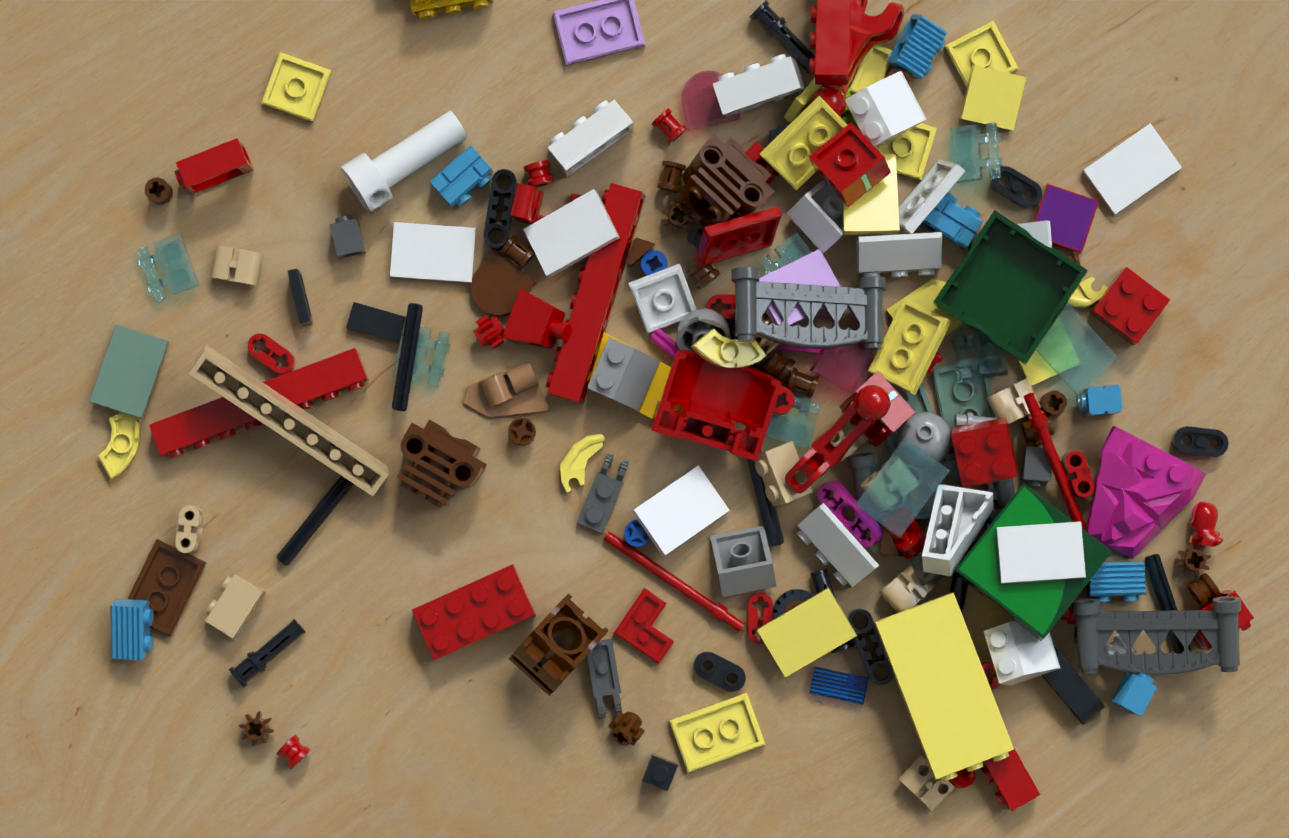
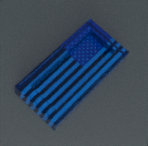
M814 666L809 693L863 705L869 678Z

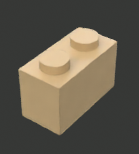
M793 441L760 453L758 461H755L756 471L762 477L766 487V496L772 502L773 507L786 504L813 492L810 486L803 493H795L785 482V476L788 471L800 460ZM802 471L795 473V479L798 483L804 484L807 481L805 473Z
M234 574L233 578L230 576L226 578L220 588L223 591L218 601L214 599L205 612L208 615L205 620L207 623L233 639L237 638L266 592L239 574Z

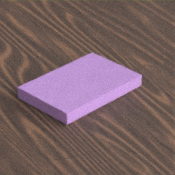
M598 0L553 12L566 66L645 46L634 0Z
M820 249L759 278V281L840 287ZM770 302L765 311L771 322L779 326L782 322L781 317L772 302ZM797 303L787 318L789 325L805 318Z

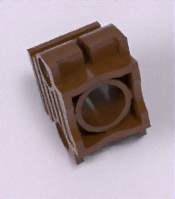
M714 134L702 146L684 171L683 181L685 185L674 201L684 213L689 214L698 223L700 228L704 230V227L758 212L775 191L766 183L771 174L761 165L753 162L732 137L724 144Z
M429 419L424 429L411 422L400 444L401 451L404 456L414 461L415 464L412 467L404 463L402 468L410 473L408 476L399 473L397 478L402 480L401 487L415 494L418 490L427 494L424 499L437 507H441L442 503L449 506L451 500L444 497L445 493L452 496L456 493L455 490L449 487L450 484L453 483L463 488L474 486L487 464L475 458L480 450L478 446L465 439L451 436L445 428ZM415 440H421L423 448L418 454H412L410 451V445ZM464 466L469 467L471 470L470 478L466 481H460L458 478L459 469Z
M569 593L509 657V660L548 696L557 689L609 631L606 627L602 629L589 616L587 619L583 617L584 612L570 600L572 596Z

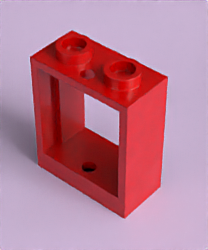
M236 138L177 161L178 170L174 171L179 185L183 186L184 190L188 189L191 193L195 194L251 172L254 168L245 145Z

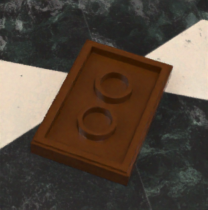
M156 539L128 599L149 601V607L154 613L153 623L149 627L171 637L207 562L191 554L182 553L176 547Z

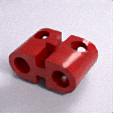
M517 183L509 216L527 224L537 222L544 192L539 191V189L533 186Z
M1077 450L1067 452L1062 457L1061 463L1074 497H1088L1094 491V483L1086 457ZM1071 457L1075 458L1076 464L1074 466L1070 464ZM1079 483L1084 485L1083 492L1078 490Z

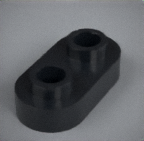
M1001 166L991 175L990 183L993 190L1020 207L1032 208L1041 201L1042 189L1040 185L1009 166ZM1001 176L1007 177L1009 180L1008 185H1001L999 178ZM1029 190L1032 193V198L1029 200L1025 199L1023 191Z
M1185 426L1177 429L1172 437L1174 448L1179 453L1218 457L1227 451L1229 445L1227 436L1222 431L1216 429ZM1184 435L1190 438V443L1187 446L1181 442V438ZM1211 438L1217 441L1215 449L1209 447L1208 442Z
M702 652L694 660V670L699 677L726 691H738L745 684L746 675L744 670L713 652ZM706 660H710L713 663V667L709 671L702 668V664ZM729 673H735L737 675V681L735 683H729L727 681V675Z

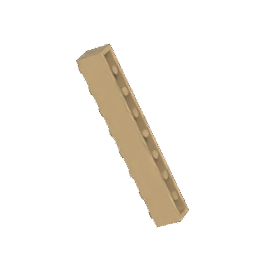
M204 345L190 365L188 374L371 496H374L389 475L387 465L208 345Z

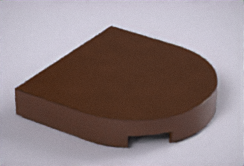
M491 250L472 278L471 294L476 305L485 313L505 315L512 311L519 290L523 289L530 292L536 281Z

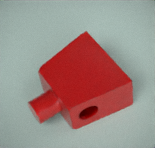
M520 289L502 338L519 345L551 349L554 347L557 338L566 341L570 337L572 329L570 325L563 323L565 312L539 297Z

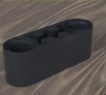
M501 169L495 172L491 182L484 240L487 246L493 250H501L510 239L513 218L509 214L516 192L517 179L514 173L508 169ZM502 176L510 177L512 179L511 187L506 190L500 189L497 186L499 178ZM495 194L504 197V207L508 211L502 213L501 222L507 223L506 226L499 223L491 224L492 220L497 222L498 218L497 212L493 209L498 208L500 205V197H495ZM501 230L504 233V239L501 243L494 244L489 241V235L492 231Z
M854 609L847 616L856 634H864L872 629L873 634H867L869 640L877 643V646L874 648L876 656L879 657L881 654L883 656V659H878L868 664L867 660L873 658L869 651L863 650V647L866 646L865 638L861 637L858 639L857 636L853 638L867 675L875 684L886 685L893 679L894 673L878 635L874 620L868 611ZM858 613L864 614L867 618V624L862 629H856L852 624L853 617ZM880 664L885 665L888 669V675L883 680H877L873 675L874 668Z
M1054 647L1061 669L1041 676L1076 718L1085 725L1103 710L1105 706L1064 656Z

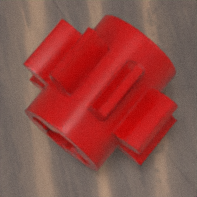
M484 315L475 321L479 327L474 329L473 332L484 348L490 344L494 349L504 343L501 336L505 329L496 316L489 319L487 315Z

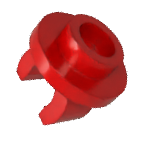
M967 768L956 772L958 776L949 780L955 787L968 788L975 780V770L968 772Z

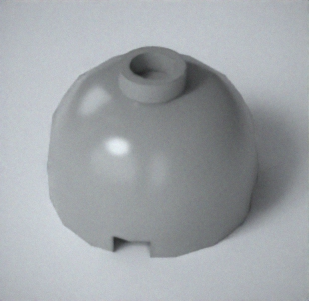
M696 309L685 315L680 321L676 335L677 347L680 350L694 351L691 346L712 329H715L721 336L731 339L729 324L721 314L712 309Z
M922 411L913 414L900 426L896 444L899 454L906 461L910 462L911 465L919 468H930L937 466L948 455L952 437L949 426L942 417L931 412Z

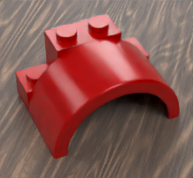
M678 350L675 353L661 401L657 402L650 424L651 431L675 438L681 437L729 451L733 455L758 461L782 384L776 378L749 366L740 368L720 367L704 360L695 351ZM674 405H680L678 411L675 410ZM735 421L747 427L744 430L735 429Z

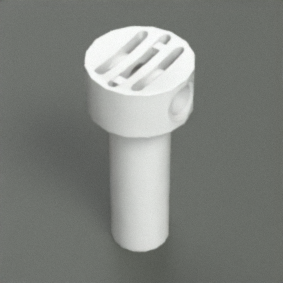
M449 110L371 160L363 152L342 165L340 169L360 203L371 213L393 199L390 187L467 139V134L457 117Z

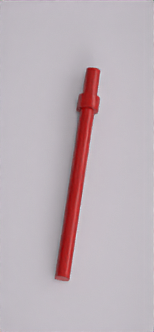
M1028 393L1023 398L1030 413L1028 418L1031 426L1036 428L1071 520L1081 522V527L1086 531L1085 522L1046 426L1048 423L1044 411L1040 410L1034 393Z
M608 531L603 540L710 612L711 617L718 622L723 621L738 632L745 625L744 622L729 613L727 607L721 603L717 605L612 532Z

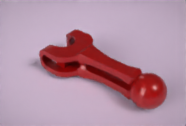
M850 0L848 85H826L821 87L814 93L811 103L820 96L839 116L844 113L846 109V93L858 66L874 45L888 42L895 37L904 17L903 5L891 2L881 14L869 16L865 14L868 4L867 0Z
M867 385L858 391L855 401L850 403L845 412L832 426L815 438L810 450L786 474L785 482L793 492L799 494L805 492L832 466L840 463L853 443L874 425L876 420L883 418L888 413L891 401L887 391L878 385ZM859 414L862 419L857 426L837 446H833L831 442L854 416ZM797 471H802L806 474L807 481L804 484L796 481L795 473Z

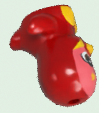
M1199 502L1193 507L1190 525L1194 532L1190 536L1189 543L1216 547L1223 542V539L1219 537L1220 533L1215 530L1218 510L1214 504Z

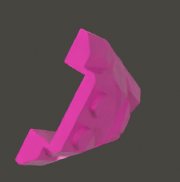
M1113 425L1100 449L1099 459H1101L1099 476H1095L1094 484L1097 487L1095 498L1090 504L1086 531L1102 544L1133 559L1194 498L1206 473Z

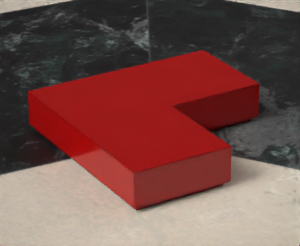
M644 588L614 634L659 664L674 643L672 639L652 626L667 603Z

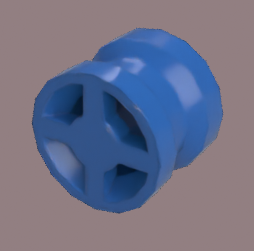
M658 250L648 251L641 259V270L645 276L668 268L666 256Z
M633 520L626 525L624 537L630 545L640 547L648 543L650 537L638 520Z

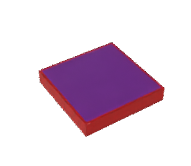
M1046 184L1034 222L1050 221L1052 244L1082 253L1099 201Z

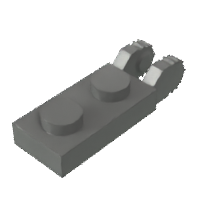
M610 453L607 454L600 473L598 472L577 521V523L600 533L604 531L623 485L622 479L630 462L625 459L621 462L616 479L606 476L608 468L611 467L614 455Z
M612 639L600 640L587 655L593 695L594 698L596 697L599 718L602 719L606 718V707L602 696L613 695V706L616 715L622 712L613 641Z

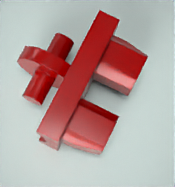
M904 506L894 510L891 516L884 518L885 527L894 539L895 546L902 552L906 560L917 553L923 552L926 537L907 507Z

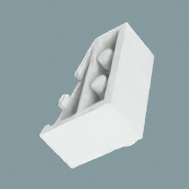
M782 54L769 59L770 64L761 67L759 63L744 68V73L734 76L733 72L719 76V81L713 83V87L722 114L728 117L757 108L759 105L773 100L775 102L783 100V97L796 92L800 95L806 87L797 61L791 56L786 58V55Z
M938 484L922 553L923 572L945 576L952 575L994 509L993 492Z

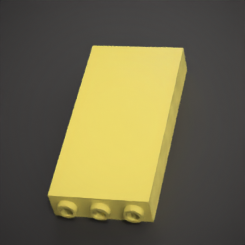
M948 593L875 621V627L933 777L935 779L941 778L942 782L957 777L956 772L967 768L968 772L983 767L982 762L993 758V761L996 762L1009 757L1008 752L1014 750V747L954 593Z

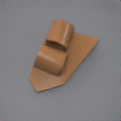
M529 361L504 373L499 372L469 385L464 399V404L488 417L543 412L550 409Z

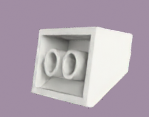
M607 100L603 101L594 108L595 114L588 119L585 116L581 117L571 125L573 129L565 135L561 132L549 141L551 145L547 147L548 151L567 177L634 130L633 121L615 100L610 103Z
M942 232L858 237L855 242L857 275L867 277L880 276L881 273H891L892 278L907 277V272L918 271L919 276L935 275V270L941 269Z
M824 503L820 504L796 525L800 529L796 534L806 545L812 543L818 551L815 555L825 566L829 563L836 570L833 575L842 586L848 584L850 587H854L879 566Z

